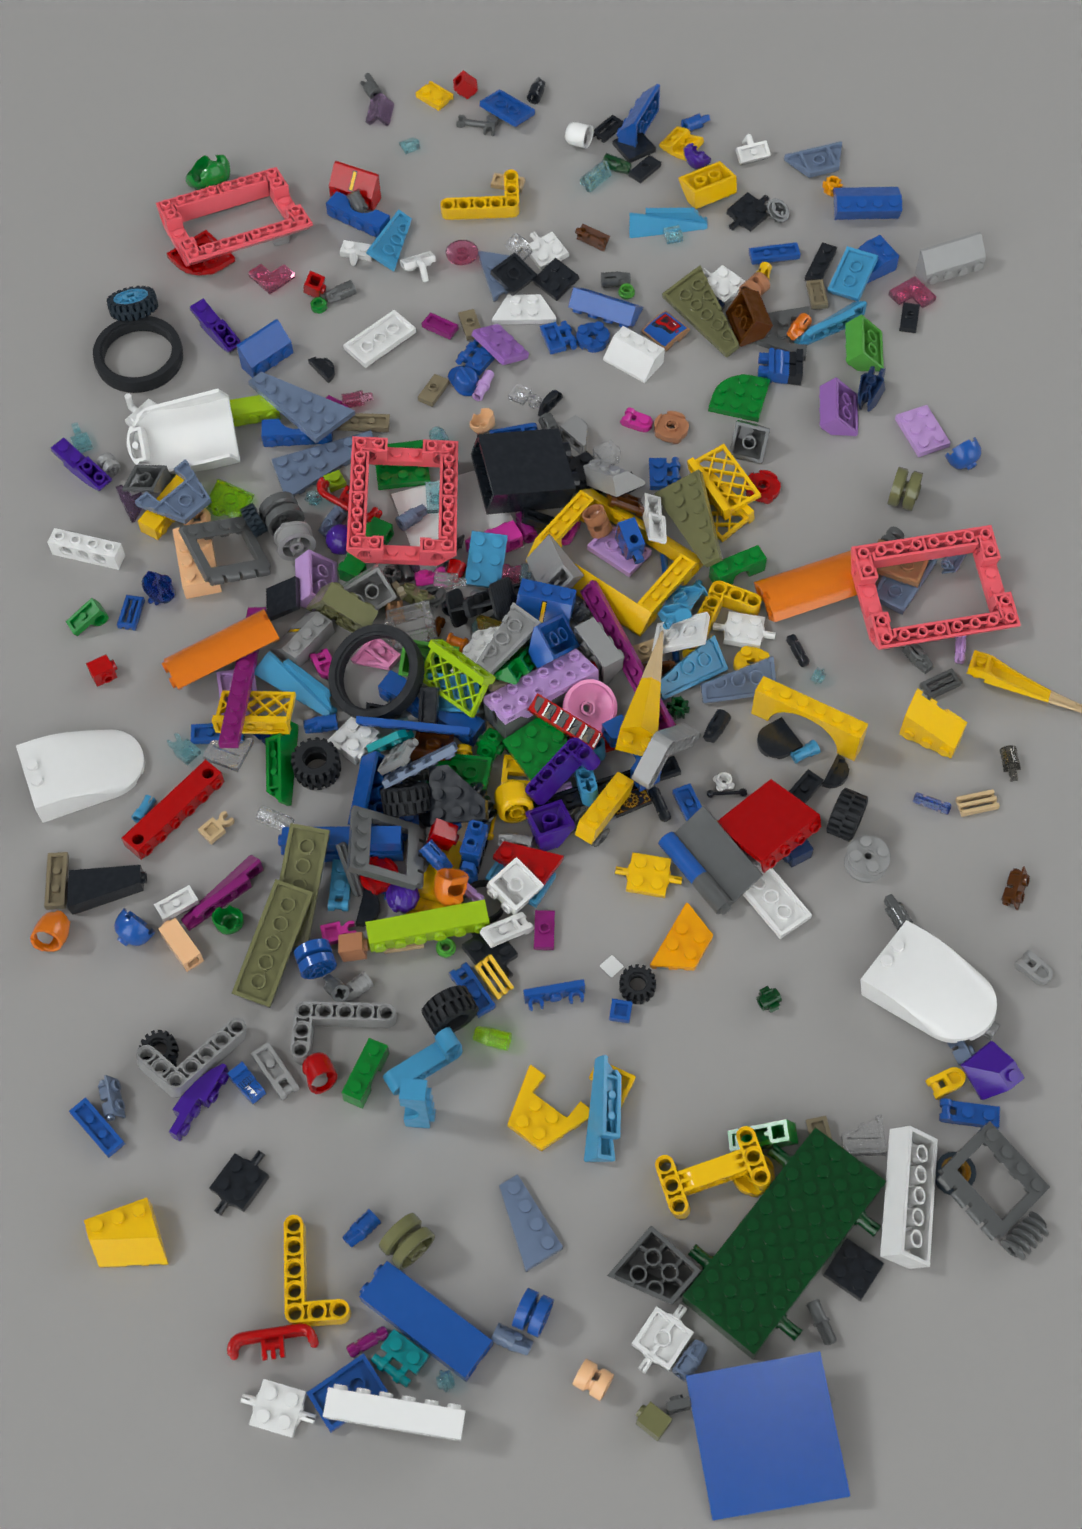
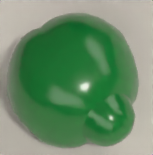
M215 155L217 161H212L208 156H202L185 177L187 185L195 190H200L228 181L231 171L227 157L225 155Z

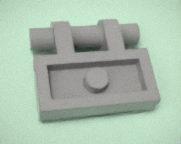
M416 738L408 739L402 745L394 746L390 750L389 755L384 757L377 771L384 775L388 772H394L400 766L404 767L407 765L412 751L419 744Z

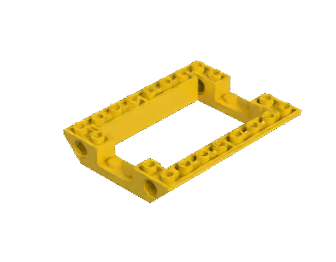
M593 489L580 490L536 537L528 556L549 534L562 547V538L579 520L583 523L585 522L582 513L591 505L601 504L609 520L616 525L618 522L635 517L644 542L673 560L674 562L638 603L577 564L575 565L584 576L571 589H575L576 595L584 600L580 591L591 580L597 581L619 623L641 637L657 619V613L661 610L663 603L680 584L686 586L703 564L694 552L668 536L666 544L648 540L643 520L627 510L609 507L608 499Z

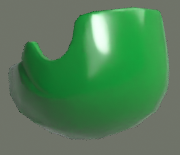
M231 905L225 909L217 907L212 913V922L218 932L230 935L242 929L244 914L240 909Z

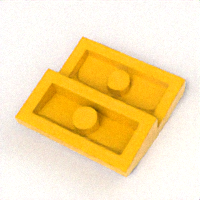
M676 126L659 144V147L668 154L687 161L684 156V147L687 144L693 143V146L696 145L698 150L704 143V139L700 136L691 135L690 130L687 128Z

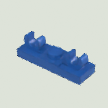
M584 979L524 989L525 1004L528 1003L530 1011H533L534 1003H539L540 1008L543 1009L544 1000L557 1002L569 996L570 1004H573L574 996H579L580 1001L584 1002L585 983Z

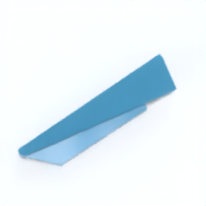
M646 208L645 214L630 213L629 215L630 238L705 230L708 226L707 217L699 215L698 210L695 208Z
M857 301L849 304L820 323L810 327L795 339L794 343L809 345L846 329L845 323L861 314L865 315L866 301Z
M269 651L255 668L254 675L283 692H296V700L321 715H332L337 712V708L331 704L329 699L332 696L330 690L290 659L282 663Z
M607 1055L597 1057L594 1063L584 1154L585 1162H614L613 1139H620L622 1076L618 1070H613L608 1063L609 1057Z

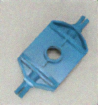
M696 580L693 585L679 586L657 613L660 620L664 622V629H670L672 624L691 618L692 613L690 610L701 595L708 596L701 580Z

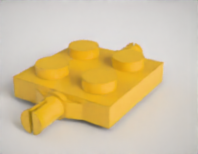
M632 852L628 868L616 866L615 874L624 875L627 878L626 892L665 898L669 883L680 885L682 883V877L671 875V858Z

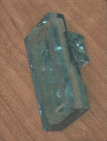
M601 161L580 179L581 185L585 186L587 192H592L612 176L607 161Z

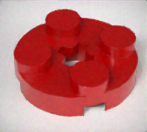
M759 470V473L754 474L753 472L748 476L761 493V497L755 501L770 504L772 500L777 498L780 493L781 483L776 474L768 470ZM765 484L766 488H760L759 486ZM746 490L747 497L754 495L753 491Z
M369 858V864L398 872L397 865L389 858ZM359 875L362 886L375 895L386 892L391 885Z

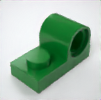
M91 598L65 622L72 633L79 636L91 624L94 626L105 624L109 617L101 603Z

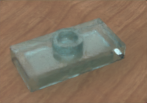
M425 482L427 514L439 513V482Z

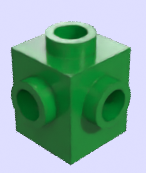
M489 727L477 739L476 745L478 749L476 754L492 757L494 761L498 755H502L505 749L502 743L504 738L498 731Z

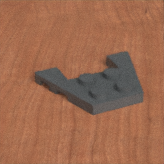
M806 306L768 313L773 326L765 338L756 341V345L768 349L774 348V350L781 349L796 352V349H803V361H805L807 345L789 343L790 337L787 335V332L791 326V321H795L801 313L809 315L810 307Z

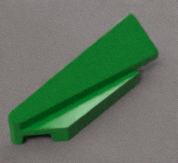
M531 638L529 643H525L493 674L496 679L515 685L519 682L522 674L525 676L535 667L528 652Z
M290 721V735L272 734L271 737L265 738L266 792L274 796L279 803L286 806L292 805L294 772L291 764L292 752H295L294 748L297 746L299 731L298 724Z

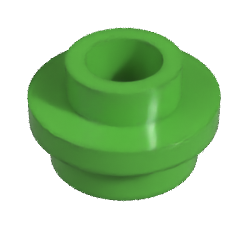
M626 283L621 285L618 294L623 299H631L635 295V289L631 284Z
M450 938L438 941L436 944V952L441 957H451L456 951V944ZM448 946L450 949L444 951L443 947Z

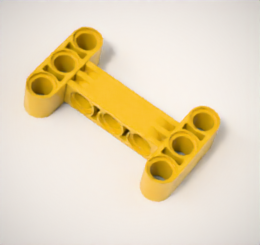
M743 1126L737 1131L736 1137L740 1146L739 1150L678 1171L673 1159L668 1155H661L656 1159L655 1168L668 1207L676 1219H685L690 1214L691 1210L687 1196L750 1174L754 1187L760 1191H765L770 1186L772 1178L755 1131L751 1127ZM746 1134L753 1136L749 1142H743L741 1139ZM753 1154L760 1156L759 1160L755 1163L749 1161V1157ZM664 1163L671 1164V1168L668 1171L661 1170V1166ZM761 1174L766 1175L767 1180L764 1183H758L756 1181L757 1176ZM677 1183L678 1188L675 1191L667 1190L669 1184ZM678 1203L685 1204V1208L681 1212L674 1211Z

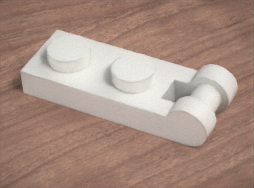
M523 912L483 927L480 934L492 948L523 934L531 933L534 930V925L526 920L527 917Z

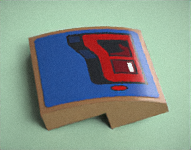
M665 310L652 319L641 331L655 344L665 348L667 352L676 341L680 342L690 331V328Z

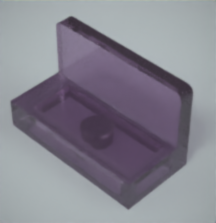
M380 92L370 100L365 122L371 125L376 120H379L388 126L394 103Z

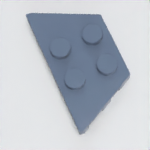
M842 141L785 154L784 161L808 178L839 171Z
M478 251V257L493 302L498 300V296L509 292L490 272L510 255Z

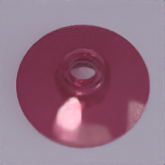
M457 240L448 245L446 257L455 265H468L477 259L478 248L471 241Z

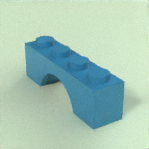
M401 1078L399 1103L400 1106L405 1107V1127L430 1128L431 1122H435L436 1109H434L435 1103L433 1102L432 1088H429L428 1081Z

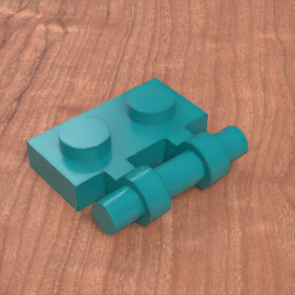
M405 729L395 731L366 745L368 753L390 751L394 746L403 744L404 741L413 738L414 733L412 730L406 732Z
M393 1329L380 1347L386 1355L382 1358L375 1353L371 1358V1362L377 1365L376 1368L379 1371H385L393 1377L392 1380L395 1383H400L407 1388L412 1380L405 1375L408 1371L417 1375L430 1356ZM392 1359H395L402 1365L399 1370L390 1364Z

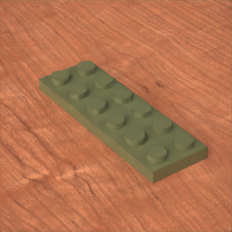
M290 823L279 880L314 892L294 947H298L310 940L331 830Z
M275 879L231 994L271 1008L314 892Z

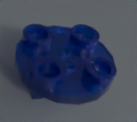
M148 571L144 575L142 587L150 597L148 599L149 604L154 602L157 606L160 603L166 604L173 600L175 590L169 576Z

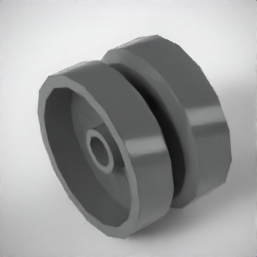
M290 492L274 493L267 497L259 507L260 516L265 522L269 533L273 536L282 523L292 521L304 522L305 520L302 509L298 506L295 496Z

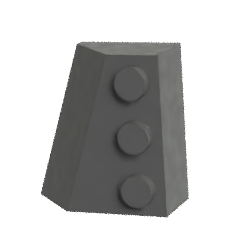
M650 1226L607 1276L673 1305L685 1294L699 1276L701 1270L653 1226Z

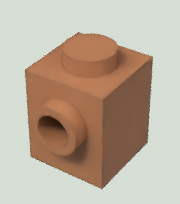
M362 932L338 935V953L343 962L367 959V951H370L368 939L365 938Z

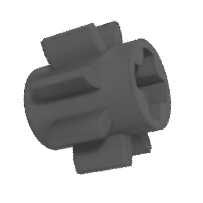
M395 565L385 566L383 573L390 585L395 581L401 583V570H396Z
M578 600L575 603L572 618L578 623L592 618L593 615L586 602L583 601L581 603Z

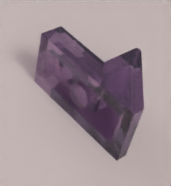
M119 485L116 487L118 496L131 523H133L142 508L135 504V500L142 495V492L131 496L130 492H123V485Z

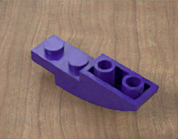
M204 298L190 306L191 312L199 320L202 329L217 345L228 353L237 348L236 345L241 342L228 324L218 317Z
M64 437L51 447V451L63 462L70 472L95 490H102L112 481V478L88 456L85 457Z
M222 1063L202 1075L178 1100L172 1109L177 1118L169 1130L173 1139L181 1141L182 1137L188 1134L191 1127L190 1123L193 1118H197L201 1105L209 1108L211 1103H215L219 1096V1089L229 1079L227 1074L229 1070L225 1064Z

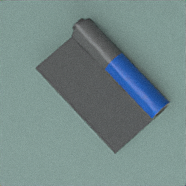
M704 806L676 832L665 834L658 842L659 846L716 914L724 915L732 908L731 905L763 876L760 870Z

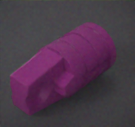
M521 512L516 513L517 523L515 524L523 535L524 543L534 542L538 536L537 531L533 526L521 523Z

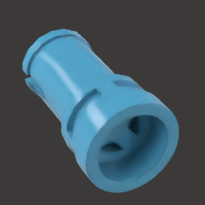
M813 739L805 744L804 747L791 752L790 755L794 763H798L809 756L812 757L819 754L821 751L818 743Z
M145 795L141 805L131 816L134 822L138 823L151 811L156 803L154 797L150 800L151 796Z

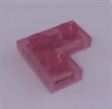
M259 264L248 272L249 277L268 294L273 293L295 278L294 272L285 264L273 272Z
M915 276L889 290L888 294L898 305L912 298L924 308L936 300V296Z

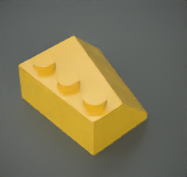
M917 688L905 714L899 735L920 744L924 748L936 751L941 756L952 759L961 742L968 722L949 709L943 710L937 705L938 702L933 698L928 700L922 695L923 692Z
M147 1197L84 1220L88 1239L100 1268L126 1267L127 1265L149 1266V1264L169 1265L153 1206Z

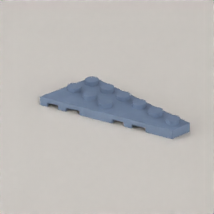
M260 372L248 381L250 387L315 443H318L355 416V410L264 372Z
M371 430L353 435L357 437H374ZM352 436L271 459L282 491L290 492L294 496L298 493L301 495L305 492L306 488L311 485H317L320 477L337 471L342 466L346 467L349 465L352 452Z

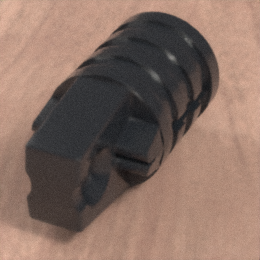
M540 77L535 79L527 95V100L532 104H538L544 92L545 82Z
M722 709L716 710L703 735L706 742L715 743L724 732L731 720V715Z

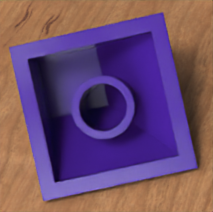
M562 799L525 811L534 841L539 850L549 851L560 847L575 829V824Z
M993 1041L987 1043L960 1065L981 1100L1007 1092L1025 1078L1016 1062Z

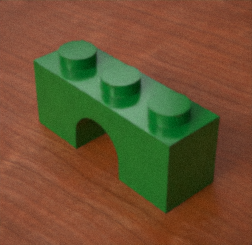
M756 545L710 566L709 578L712 583L723 581L733 584L735 577L742 572H746L751 577L765 571L767 557L759 545Z
M368 1038L341 1092L345 1102L363 1109L372 1091L373 1078L377 1071H382L390 1054L388 1045Z

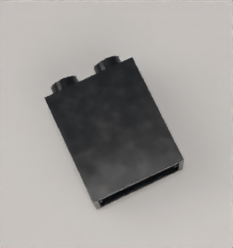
M559 428L477 435L471 451V458L487 515L521 512L524 507L532 510L564 508L570 502L573 494L579 492V475L576 471L571 472L569 466L571 447L568 442H562Z

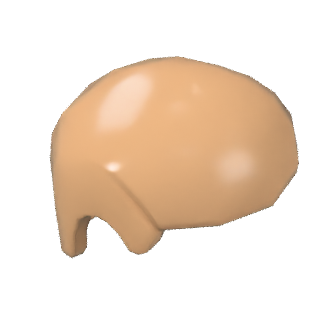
M482 408L480 414H473L472 420L469 422L471 430L477 434H485L492 430L495 426L493 410Z

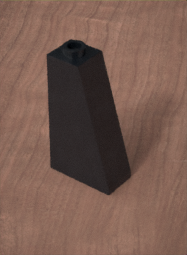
M141 865L69 870L67 906L71 914H78L144 891V883H147V873L143 871Z

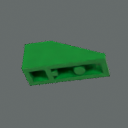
M784 1119L748 1126L755 1131L761 1149H771L775 1144L780 1148L798 1144L796 1123ZM739 1128L727 1130L730 1152L740 1149L736 1137ZM746 1134L742 1137L741 1141L749 1142L753 1136Z

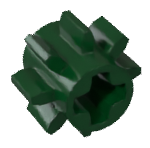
M682 696L672 697L671 703L667 702L666 708L669 714L674 717V720L679 718L685 719V713L690 711V707H688L689 701L684 700Z
M768 986L760 989L759 996L756 997L760 1008L763 1011L769 1010L770 1013L778 1010L779 1003L782 1002L776 988L770 989Z

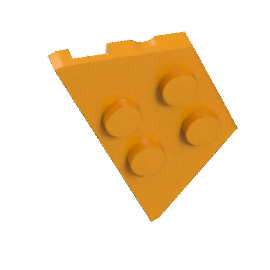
M685 903L653 958L650 968L669 967V970L684 969L692 971L696 969L713 939V934L689 903Z

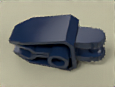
M871 366L868 373L861 375L858 390L859 410L862 409L866 402H868V412L876 407L885 391L884 376L886 369L881 368L879 374L874 375L875 367Z

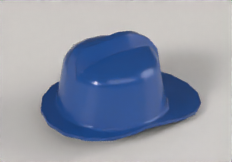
M457 366L448 373L449 381L459 394L472 396L477 387L476 384L480 380L472 368Z

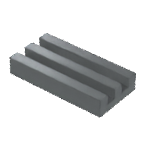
M951 668L921 682L919 687L924 690L923 693L927 694V698L930 700L961 686L962 681ZM950 675L952 676L951 678L946 679V680H943V681L939 682L938 684H936V685H934V686H932V687H929V688L927 687V686H929V685H931V684H933V683H935V682H938V681H940V680H942V679H944V678H946V677H948V676H950Z

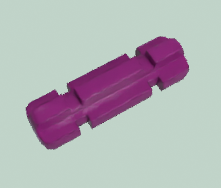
M385 1326L376 1329L377 1332L375 1333L371 1332L358 1339L357 1343L353 1342L347 1345L346 1349L350 1357H355L360 1354V1351L364 1352L378 1344V1341L387 1339L389 1333Z

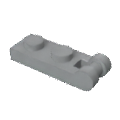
M269 1042L251 1053L253 1059L282 1101L287 1098L288 1094L291 1092L295 1093L300 1089ZM286 1080L288 1085L282 1088L280 1084Z

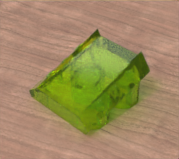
M217 479L209 495L211 503L207 507L211 508L212 514L217 517L227 515L228 518L242 516L240 509L251 504L254 494L224 480Z

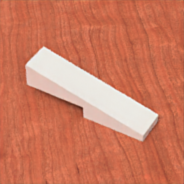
M644 493L641 502L645 508L643 520L648 540L666 544L665 516H662L661 497Z

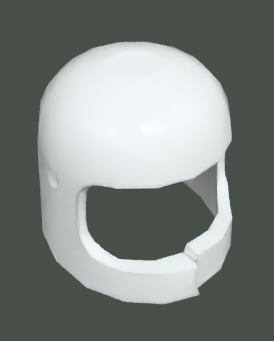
M578 122L570 123L565 131V139L568 144L586 149L590 146L594 135L592 125ZM587 128H589V134L587 135V140L584 144L585 133Z

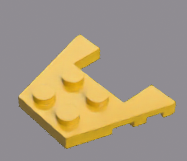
M530 1065L507 1125L539 1151H543L563 1138L565 1134L573 1129L575 1130L587 1121L590 1108L580 1101L566 1118L534 1094L546 1077L542 1072Z

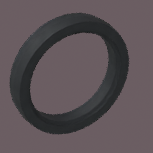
M146 316L144 318L139 317L137 320L133 319L132 321H128V319L122 321L121 319L110 324L99 334L93 347V360L99 376L107 385L123 392L142 393L165 385L178 373L183 362V347L177 331L160 318ZM136 331H150L162 335L170 342L172 351L168 361L159 370L149 375L125 377L114 373L105 364V355L108 348L115 340L125 334Z
M373 624L362 627L346 637L332 657L328 674L332 697L338 706L353 718L363 716L393 719L403 713L419 694L425 671L423 656L414 640L396 627L386 624ZM388 638L398 641L404 647L409 660V674L402 691L391 702L378 708L366 709L355 706L348 698L344 687V673L351 656L362 645L375 639Z

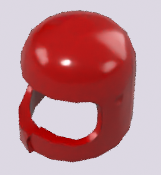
M317 1052L305 1058L302 1070L307 1076L309 1090L312 1093L321 1094L332 1088L337 1080V1072L329 1056L325 1053ZM323 1073L326 1074L328 1080L325 1085L320 1087L312 1086L317 1076Z

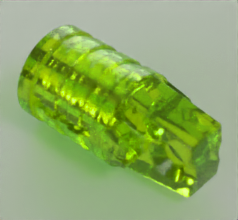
M477 1026L473 1034V1040L508 1051L512 1038L511 1032L489 1027Z

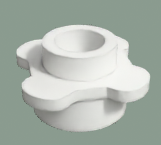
M722 772L713 777L718 791L732 790L735 787V784L732 782V776L729 773Z

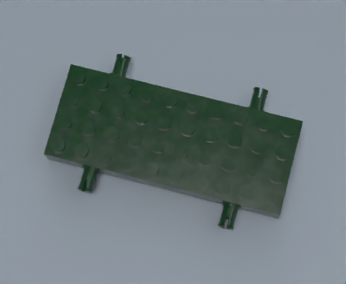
M816 1127L794 1155L790 1156L778 1147L777 1144L773 1146V1149H770L767 1155L783 1166L781 1172L714 1256L707 1254L697 1244L688 1253L689 1257H692L703 1266V1271L685 1292L682 1302L752 1360L775 1329L778 1330L779 1328L793 1339L794 1342L803 1330L787 1318V1314L855 1225H859L871 1234L872 1237L881 1228V1225L866 1215V1210L883 1189L886 1181Z

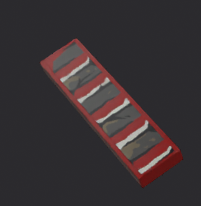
M538 693L527 711L569 737L579 738L589 745L592 750H594L603 735L602 732Z

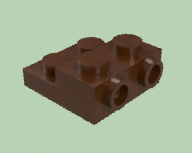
M416 731L415 738L419 744L415 746L410 759L413 762L452 743L454 735Z

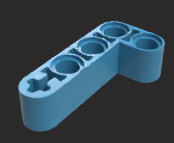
M602 737L593 750L600 758V761L606 757L605 741ZM580 766L574 772L581 801L585 806L590 807L599 796L597 782L593 770L589 771Z
M450 1027L444 1028L436 1034L433 1044L387 1071L383 1075V1079L393 1095H399L401 1078L424 1080L459 1058L463 1053L462 1044Z

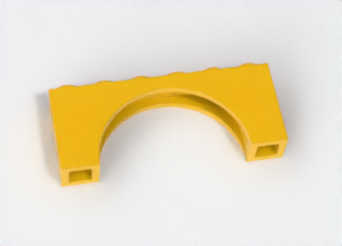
M763 676L755 689L751 714L766 721H769L772 715L781 712L803 716L818 724L832 737L837 747V754L855 761L863 746L868 723Z

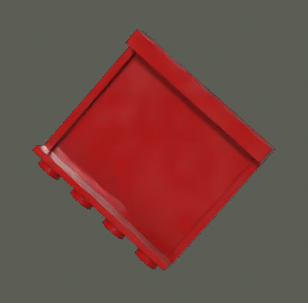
M772 779L717 820L735 843L761 864L762 872L764 873L773 868L777 862L788 856L792 850L802 845L807 838L817 833L822 827L819 813Z

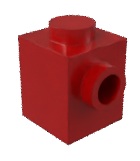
M464 70L453 79L454 91L467 100L478 91L477 79Z
M310 271L304 283L303 293L315 298L320 297L321 294L324 295L327 285H325L326 277Z
M107 654L86 663L97 687L118 678L115 672L118 668L113 659L109 660Z
M436 818L430 828L427 842L432 839L438 848L449 852L452 845L456 846L458 842V826Z

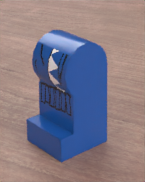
M243 1062L227 1073L232 1083L251 1104L256 1103L266 1095L263 1087Z

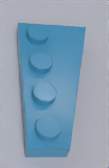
M398 209L369 247L366 254L394 272L412 218Z
M715 635L710 636L706 640L705 645L698 646L661 677L660 697L662 700L728 670Z

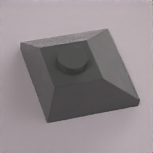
M737 420L729 450L730 453L736 458L763 463L770 428Z
M135 465L122 490L123 492L147 491L148 493H161L171 482L172 476L166 465Z

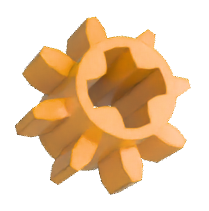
M837 176L827 177L826 181H823L822 188H824V193L828 196H834L833 189L842 188L843 184H841V179Z

